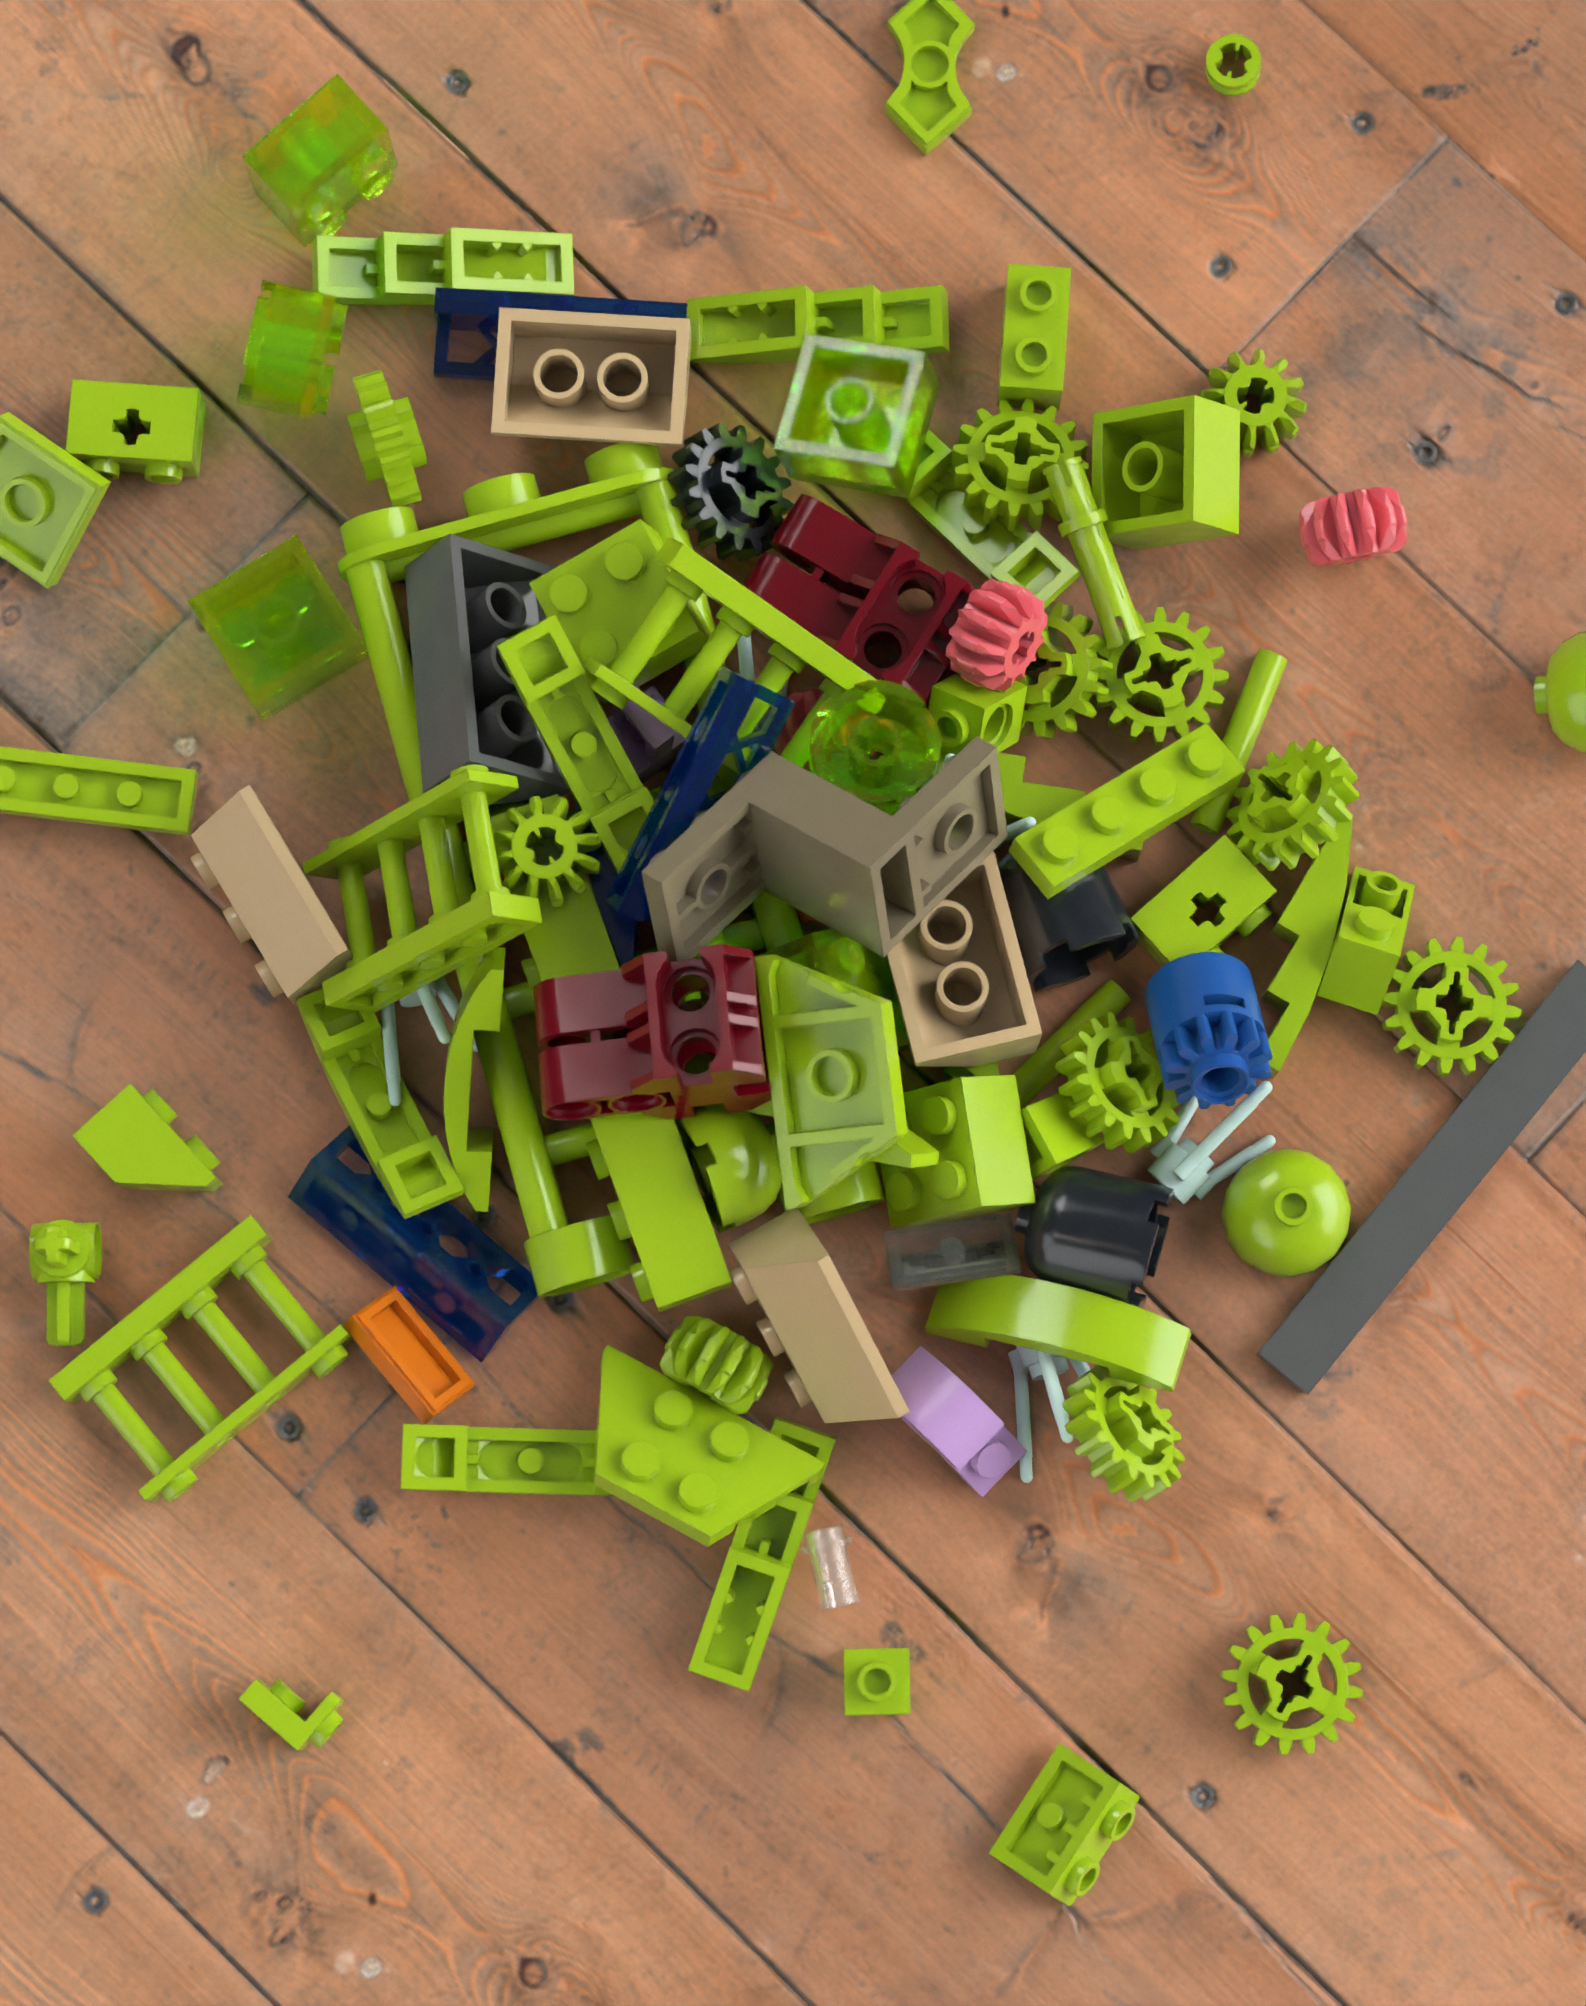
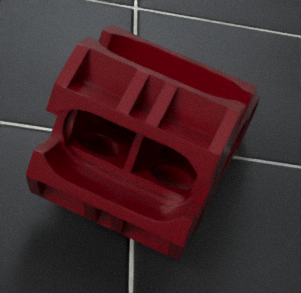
M801 494L770 541V544L780 555L810 573L811 576L782 558L764 552L743 586L888 687L890 690L880 704L897 714L919 722L929 706L932 686L946 679L951 671L950 659L946 656V647L952 639L949 629L955 625L958 619V609L964 608L968 603L970 592L976 588L948 569L945 574H942L920 561V552L902 541L881 534L876 535L816 498ZM824 582L830 585L831 587L835 588L836 590L840 591L841 594L825 585ZM920 589L931 597L933 606L923 614L913 615L905 612L900 607L898 598L907 590ZM887 642L897 648L900 658L894 665L888 668H878L867 661L864 653L871 644Z
M726 944L699 947L701 958L674 962L670 961L667 951L645 953L623 964L619 970L556 977L537 983L533 987L537 1046L544 1050L538 1056L542 1115L553 1120L568 1121L642 1112L646 1116L675 1120L695 1117L694 1107L724 1103L727 1113L749 1111L772 1100L755 969V956L752 949ZM705 992L710 995L706 1005L699 1010L689 1012L680 1009L686 1003L685 997L691 993ZM704 1053L715 1056V1059L709 1064L710 1069L704 1073L690 1074L684 1071L687 1062L695 1055Z

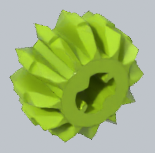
M1261 348L1254 350L1250 365L1248 366L1237 352L1229 354L1226 361L1228 371L1213 367L1207 376V380L1213 388L1202 390L1200 393V397L1240 410V440L1242 441L1240 451L1244 458L1252 456L1256 441L1260 442L1264 451L1269 455L1276 453L1279 448L1278 436L1293 440L1299 430L1293 419L1303 417L1307 410L1306 402L1293 397L1302 390L1304 385L1302 378L1290 377L1282 379L1288 365V361L1285 358L1276 360L1271 368L1263 366L1265 354ZM1252 393L1260 396L1258 405H1262L1259 413L1253 414L1245 410L1247 402H1244L1246 394Z
M534 796L530 798L529 803L533 813L532 817L525 819L521 812L514 807H511L506 812L511 825L517 829L515 832L505 829H495L493 832L494 842L501 847L510 849L497 853L499 870L513 869L506 875L502 885L508 888L511 893L528 882L524 896L538 898V900L540 899L542 889H548L552 905L560 907L563 905L564 900L560 887L566 883L579 896H582L587 891L585 883L576 874L577 871L588 874L599 873L601 868L600 862L583 853L598 849L602 846L600 835L597 833L581 834L590 823V816L585 810L575 813L565 821L569 806L566 798L558 797L553 804L551 814H545L541 798ZM544 838H554L558 851L562 854L560 859L555 861L550 856V865H538L535 852L531 848L536 842L541 847H544Z
M698 1315L686 1316L678 1329H674L664 1347L665 1352L659 1363L663 1373L672 1380L735 1414H746L754 1401L757 1402L769 1382L767 1379L773 1368L769 1356L763 1353L760 1347L750 1343L744 1336L734 1333L726 1326L723 1327L709 1318L703 1319Z

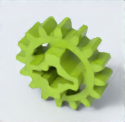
M381 369L352 378L361 411L348 414L347 420L367 482L382 478L392 507H405L421 502V492L414 468L426 465L427 456L408 396L393 401Z
M1003 399L999 401L997 415L992 416L988 411L980 408L976 411L975 427L968 424L961 426L958 444L953 446L951 466L955 467L953 487L954 489H965L963 505L967 509L980 504L985 507L983 522L989 524L998 515L1006 517L1007 530L1014 531L1019 519H1028L1030 526L1035 531L1041 528L1043 514L1047 513L1058 522L1062 520L1042 470L1058 463L1066 486L1071 487L1072 483L1064 460L1081 456L1086 476L1088 475L1089 463L1085 462L1087 452L1086 440H1074L1076 423L1073 420L1064 422L1061 425L1055 423L1056 407L1051 405L1041 415L1034 412L1033 400L1025 399L1022 409L1013 411L1008 401Z
M1057 602L1052 610L1050 604L1044 609V613L1048 615V623L1042 631L1045 642L1038 647L1035 654L1036 661L1030 662L1025 672L1037 671V668L1046 666L1047 660L1061 666L1049 668V671L1039 673L1038 678L1025 674L1024 678L1019 681L1028 685L1025 699L1028 709L1024 707L1020 735L1027 737L1034 729L1037 737L1053 739L1055 725L1061 731L1068 733L1076 732L1077 722L1074 716L1079 713L1094 718L1097 712L1089 702L1093 694L1099 696L1108 695L1110 690L1104 684L1097 682L1099 673L1113 669L1112 662L1097 657V652L1106 646L1105 637L1097 634L1087 635L1093 626L1094 620L1083 614L1073 617L1074 607L1061 602ZM1057 629L1070 639L1076 654H1070L1063 647V636L1057 635Z
M1157 607L1152 622L1145 623L1143 617L1136 611L1141 627L1145 630V637L1130 643L1126 631L1118 626L1124 645L1111 650H1107L1105 646L1097 652L1099 659L1113 663V669L1099 673L1097 682L1104 684L1110 690L1108 695H1096L1094 705L1096 708L1108 706L1113 708L1114 711L1107 724L1111 729L1120 726L1124 721L1131 725L1129 732L1130 742L1135 743L1140 738L1142 732L1145 731L1152 733L1154 747H1161L1166 732L1173 731L1174 736L1179 740L1189 734V723L1192 722L1198 728L1206 723L1210 724L1211 719L1204 710V707L1220 710L1225 698L1212 688L1225 685L1229 679V672L1222 669H1214L1213 665L1223 658L1225 651L1223 646L1207 649L1204 643L1211 631L1207 625L1193 633L1187 629L1189 613L1183 611L1176 622L1171 623L1166 620L1164 607ZM1160 638L1172 640L1185 647L1186 650L1178 651L1163 645ZM1132 647L1136 667L1134 670L1125 673L1122 678L1117 679L1118 663L1124 653ZM1156 665L1161 674L1171 671L1173 675L1167 689H1162L1157 681L1149 683L1145 681L1151 666ZM1201 675L1199 694L1195 701L1186 708L1182 687L1184 684L1194 681L1195 677ZM1140 703L1155 709L1159 717L1144 714L1131 705Z
M1311 739L1304 750L1295 741L1290 742L1285 756L1281 758L1271 751L1267 754V766L1264 765L1259 770L1251 768L1247 772L1251 779L1249 781L1250 785L1237 788L1234 796L1241 803L1227 811L1226 817L1234 824L1227 833L1237 844V848L1255 866L1261 862L1269 871H1274L1282 861L1289 869L1296 868L1300 855L1305 852L1312 859H1315L1319 856L1318 844L1321 845L1326 840L1335 843L1339 838L1334 831L1337 823L1349 822L1353 817L1345 806L1359 799L1360 793L1352 786L1358 779V776L1332 745L1329 744L1324 748L1316 739Z
M1456 936L1451 941L1448 951H1442L1440 944L1434 938L1428 940L1425 944V958L1422 959L1418 953L1411 949L1402 957L1409 972L1406 973L1395 969L1390 983L1398 988L1397 992L1386 993L1382 1006L1394 1009V1015L1385 1020L1381 1025L1383 1031L1399 1030L1402 1038L1393 1048L1397 1054L1406 1051L1410 1047L1417 1052L1413 1064L1415 1069H1421L1431 1059L1437 1061L1438 1077H1446L1453 1063L1458 1062L1460 1069L1466 1076L1476 1070V1055L1488 1064H1491L1499 1057L1496 1048L1492 1044L1493 1041L1508 1045L1514 1039L1515 1035L1503 1025L1504 1022L1517 1020L1521 1016L1522 1009L1507 1005L1506 1000L1519 990L1518 983L1502 984L1498 976L1504 972L1508 965L1504 960L1496 962L1492 966L1484 962L1488 946L1481 944L1471 954L1464 952L1463 938ZM1441 967V972L1438 974V983L1431 989L1420 987L1418 990L1412 989L1413 984L1420 975L1430 969ZM1469 972L1474 974L1483 983L1489 995H1482L1468 979ZM1451 987V994H1454V1004L1464 1007L1465 1011H1462L1453 1019L1449 1028L1450 1021L1447 1020L1446 1009L1436 1007V1003L1440 1002L1448 994ZM1411 1018L1420 1019L1433 1034L1432 1043L1418 1032ZM1469 1025H1489L1484 1035L1478 1041L1460 1048L1463 1030Z
M1106 1013L1098 1019L1093 1017L1071 1031L1072 1036L1061 1042L1059 1046L1066 1057L1056 1062L1055 1069L1068 1078V1082L1060 1086L1058 1090L1060 1094L1072 1096L1075 1105L1070 1109L1069 1115L1071 1118H1078L1083 1115L1088 1121L1085 1134L1091 1138L1101 1132L1104 1134L1106 1149L1113 1150L1122 1144L1127 1153H1133L1143 1146L1147 1148L1168 1136L1167 1129L1178 1124L1180 1120L1173 1108L1182 1103L1177 1102L1175 1090H1166L1164 1087L1156 1049L1151 1045L1153 1041L1151 1029L1148 1028L1138 1034L1133 1017L1127 1016L1117 1022L1113 1013Z
M1100 1365L1095 1366L1067 1387L1066 1390L1071 1397L1062 1403V1408L1073 1417V1420L1065 1424L1066 1431L1080 1441V1444L1074 1449L1077 1456H1088L1091 1460L1090 1474L1093 1478L1100 1476L1107 1479L1109 1492L1115 1494L1123 1489L1130 1502H1134L1140 1497L1148 1501L1171 1487L1170 1484L1180 1479L1181 1474L1177 1466L1185 1462V1456L1174 1447V1444L1182 1440L1181 1433L1174 1430L1173 1426L1167 1423L1172 1413L1170 1409H1160L1155 1403L1157 1391L1154 1388L1148 1389L1140 1384L1111 1378L1109 1369Z
M1295 1613L1291 1620L1290 1628H1284L1279 1616L1273 1614L1268 1616L1267 1626L1269 1632L1262 1634L1260 1630L1252 1625L1244 1629L1246 1637L1251 1643L1246 1649L1235 1645L1229 1646L1228 1653L1239 1662L1236 1670L1227 1669L1220 1671V1678L1228 1682H1234L1235 1692L1221 1698L1222 1704L1240 1706L1242 1713L1233 1722V1726L1236 1729L1240 1730L1251 1724L1257 1728L1252 1744L1262 1747L1273 1736L1276 1738L1278 1754L1288 1755L1293 1740H1299L1300 1746L1305 1753H1314V1736L1321 1734L1326 1740L1334 1743L1339 1739L1336 1729L1332 1725L1336 1719L1354 1722L1356 1716L1344 1706L1347 1698L1363 1697L1362 1689L1348 1685V1676L1361 1670V1664L1359 1662H1343L1340 1655L1350 1645L1347 1638H1342L1332 1643L1326 1640L1330 1623L1321 1621L1312 1631L1306 1630L1305 1614ZM1286 1639L1300 1640L1299 1645L1295 1647L1291 1656L1275 1660L1269 1655L1262 1653L1266 1647L1275 1642ZM1322 1655L1328 1661L1333 1673V1694L1322 1687L1317 1667L1323 1658ZM1297 1666H1301L1302 1673L1299 1681L1307 1687L1303 1696L1290 1695L1285 1702H1281L1282 1698L1280 1696L1283 1692V1686L1276 1681L1277 1674L1280 1671L1292 1673ZM1249 1673L1261 1681L1266 1700L1260 1709V1713L1255 1708L1250 1697L1248 1686ZM1308 1708L1321 1715L1317 1720L1303 1727H1282L1284 1722H1287L1291 1713Z

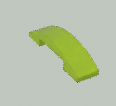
M911 412L864 453L866 459L917 516L985 581L993 579L1026 588L1033 593V596L1044 602L1045 609L1081 576L1079 570L1037 530L1032 534L1018 521L1015 530L1008 531L1006 517L998 515L989 524L983 522L985 507L982 504L967 509L963 505L965 489H954L953 487L955 467L951 466L952 450Z
M555 614L497 644L498 652L537 731L580 810H585L589 814V826L593 833L600 835L602 848L618 875L626 874L651 860L658 852L667 849L675 839L648 788L642 785L584 676L586 672Z
M500 947L489 951L471 977L460 1000L453 1021L451 1040L448 1045L444 1083V1120L449 1152L455 1172L464 1188V1193L476 1212L489 1211L494 1128L468 1127L474 1030L500 1032L505 948Z
M323 988L297 998V1006L335 1096L374 1172L403 1218H410L463 1195L464 1188L437 1135L431 1136L402 1077L400 1082L402 1101L400 1105L392 1106L389 1102L382 1027L375 1013L326 1007Z
M988 1273L940 1281L925 1326L927 1334L988 1348L990 1340H995L1108 1367L1111 1378L1169 1392L1174 1391L1191 1336L1189 1328L1134 1305L1058 1283L1002 1273Z
M403 1424L400 1490L614 1496L594 1485L597 1430Z

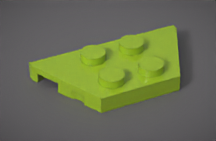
M778 955L755 956L785 1209H794L808 1205L908 1134L892 1001Z
M608 1344L605 1347L600 1367L601 1383L594 1485L708 1547L732 1533L739 1522L757 1518L775 1507L776 1501L804 1483L808 1487L820 1478L825 1465L823 1461Z

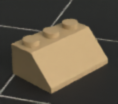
M499 307L491 435L682 447L688 399L692 339L690 319Z
M250 785L246 786L191 834L200 852L191 856L190 859L209 890L220 884L232 906L223 910L222 913L241 944L251 938L254 940L264 957V960L254 966L273 998L285 992L291 1003L296 1006L297 998L323 988V981L345 970L346 963L351 960L352 954L252 787Z
M993 851L886 955L915 1066L975 1067L1035 1053L1042 1037L1040 1022Z
M798 1208L791 1209L728 1243L739 1264L728 1272L746 1305L758 1300L766 1317L756 1322V1325L774 1357L783 1352L786 1353L793 1369L785 1372L783 1376L801 1408L813 1403L824 1423L900 1418L910 1412L829 1254Z

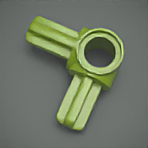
M62 1219L49 1223H33L29 1242L30 1270L34 1281H37V1284L47 1285L46 1340L49 1345L71 1347L81 1345L85 1340V1285L94 1284L95 1279H99L101 1275L102 1236L99 1222H72Z

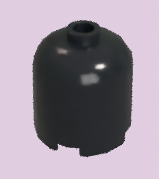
M1010 852L998 861L997 865L1029 985L1033 984L1036 992L1059 988L1084 979L1091 975L1087 963L1100 958L1109 951L1114 962H1116L1137 946L1140 937L1105 865L1047 899Z
M1066 1166L1055 1170L1043 1181L1035 1197L1036 1203L1019 1207L1014 1231L1025 1234L1024 1256L1028 1267L1038 1279L1086 1290L1143 1309L1146 1295L1137 1293L1136 1290L1138 1285L1143 1286L1146 1276H1155L1170 1217L1158 1214L1160 1205L1167 1207L1168 1204L1172 1203L1175 1192L1172 1188L1085 1167Z

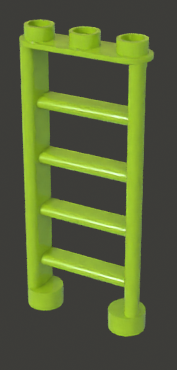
M618 443L601 449L584 460L590 484L543 497L540 495L535 475L531 473H514L488 479L463 492L462 499L467 518L420 531L413 509L404 506L368 512L345 522L340 527L347 555L338 561L337 570L340 579L349 582L409 801L423 794L412 655L392 583L405 580L404 567L449 533L497 549L510 551L640 515L643 522L659 533L663 543L666 542L668 537H671L693 550L688 530H684L681 526L684 519L682 509L672 506L670 501L677 496L679 487L668 481V474L676 469L663 466L658 445ZM702 593L695 603L712 633L715 629V624L707 596ZM698 653L682 661L684 672L689 668ZM725 661L694 705L701 732L713 741H715L738 707ZM747 739L736 757L754 768L755 764ZM708 754L711 767L714 766L728 792L735 785L740 775ZM662 787L649 790L652 798H654L653 795ZM577 811L569 812L566 819L571 818ZM457 823L446 829L460 907L471 901L470 896L476 891L472 875L468 842H463L459 824ZM589 824L581 834L593 833ZM766 891L762 892L751 903L754 914L753 919L728 925L722 930L726 945L752 949V951L764 949L765 955L775 954L813 970L796 908ZM657 945L617 956L620 969L623 964L642 954L658 952ZM488 952L455 969L462 995L477 967ZM527 981L506 988L503 987L500 1032L474 1030V1039L530 1238L523 1243L537 1295L540 1298L578 1291L631 1274L629 1265L635 1264L636 1261L630 1239L619 1240L611 1215L569 1225L553 1166L590 1156L585 1143L596 1140L597 1136L592 1122L544 1135L513 1023V1018L535 1012L534 997ZM867 1162L808 1205L799 1207L798 1209L807 1223L810 1225L834 1219L885 1201L886 1196L876 1162ZM781 1184L778 1197L782 1211L785 1213L791 1209H785L783 1186Z

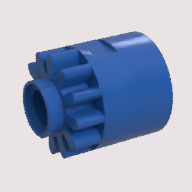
M1218 952L1193 953L1172 960L1151 977L1145 989V1005L1164 1087L1166 1090H1175L1178 1103H1185L1195 1095L1200 1109H1207L1211 1104L1233 1106L1236 1099L1244 1093L1250 1095L1257 1088L1255 1078L1267 1079L1271 1077L1269 1061L1272 1059V1054L1252 974L1242 961L1231 955Z

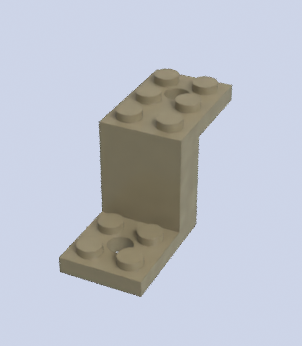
M976 736L957 755L949 757L943 763L939 772L915 795L907 797L893 816L771 751L752 770L744 772L723 797L709 810L701 812L695 818L692 825L667 849L658 852L642 871L658 952L667 951L671 962L693 959L700 952L699 947L707 946L762 892L766 891L885 957L1008 837L997 747Z

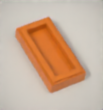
M396 1286L355 1313L343 1325L423 1424H427L464 1397L476 1385Z

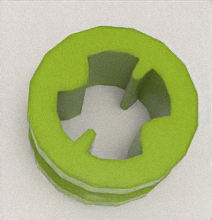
M1228 34L1219 37L1211 44L1206 54L1205 73L1209 84L1215 91L1225 96H1240L1253 89L1260 78L1261 54L1257 45L1251 39L1240 34ZM1235 52L1236 60L1240 54L1248 59L1244 63L1243 76L1231 78V71H1228L1226 76L1218 71L1223 66V54Z

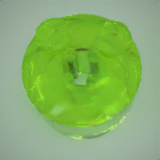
M263 279L261 283V296L257 297L243 362V366H246L243 384H239L237 403L312 420L314 413L326 415L333 386L335 366L325 364L327 353L339 355L348 305L337 303L338 296Z
M863 681L854 684V688L844 691L836 697L834 694L819 708L810 730L808 769L809 772L893 816L907 797L915 795L938 773L941 734L937 722L935 723L932 715L926 708L925 702L915 692L903 685L890 681ZM872 751L884 754L878 760L869 759Z

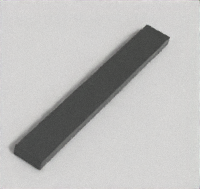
M1577 960L1518 1031L1512 1042L1500 1053L1499 1057L1487 1069L1256 1354L1305 1395H1308L1586 1052V966Z

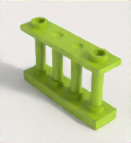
M668 537L655 556L657 561L670 569L664 579L668 586L613 667L609 669L590 656H587L582 663L584 669L597 677L590 687L593 691L621 710L631 700L740 776L753 768L736 757L737 753L793 671L800 674L805 665H807L825 678L819 686V689L823 691L822 695L780 755L802 768L844 707L850 710L855 702L858 701L876 710L890 690L684 543ZM704 593L722 605V608L716 615L721 621L662 706L632 684L689 600L692 599L697 602L701 594ZM756 629L774 642L767 652L772 657L720 734L713 741L684 720L741 636L749 638L753 630Z
M478 764L456 768L450 773V778L354 834L330 841L327 844L326 850L303 862L305 875L339 880L349 948L352 954L351 960L346 963L345 970L322 982L326 1007L377 1012L542 923L538 898L510 894L508 888L502 887L488 806L519 789L517 776L489 772L487 766ZM464 820L476 891L471 894V901L459 907L446 829ZM422 844L434 915L429 917V924L417 930L405 853ZM381 867L392 938L387 941V947L376 952L364 876Z
M249 1215L48 1380L64 1401L73 1404L80 1398H83L87 1404L94 1401L155 1477L138 1490L145 1501L155 1503L163 1497L169 1504L179 1498L199 1480L193 1472L197 1467L311 1373L314 1372L321 1379L337 1368L349 1356L344 1346L353 1338L340 1324L329 1334L325 1335L267 1265L265 1260L268 1258V1254L263 1248L271 1243L273 1238L252 1215ZM232 1274L238 1280L245 1277L306 1352L276 1377L215 1303L218 1296L213 1289ZM182 1315L188 1321L195 1319L255 1392V1395L227 1418L220 1413L164 1344L168 1337L163 1330ZM132 1356L137 1362L145 1360L205 1434L204 1437L176 1460L114 1385L118 1379L112 1372Z

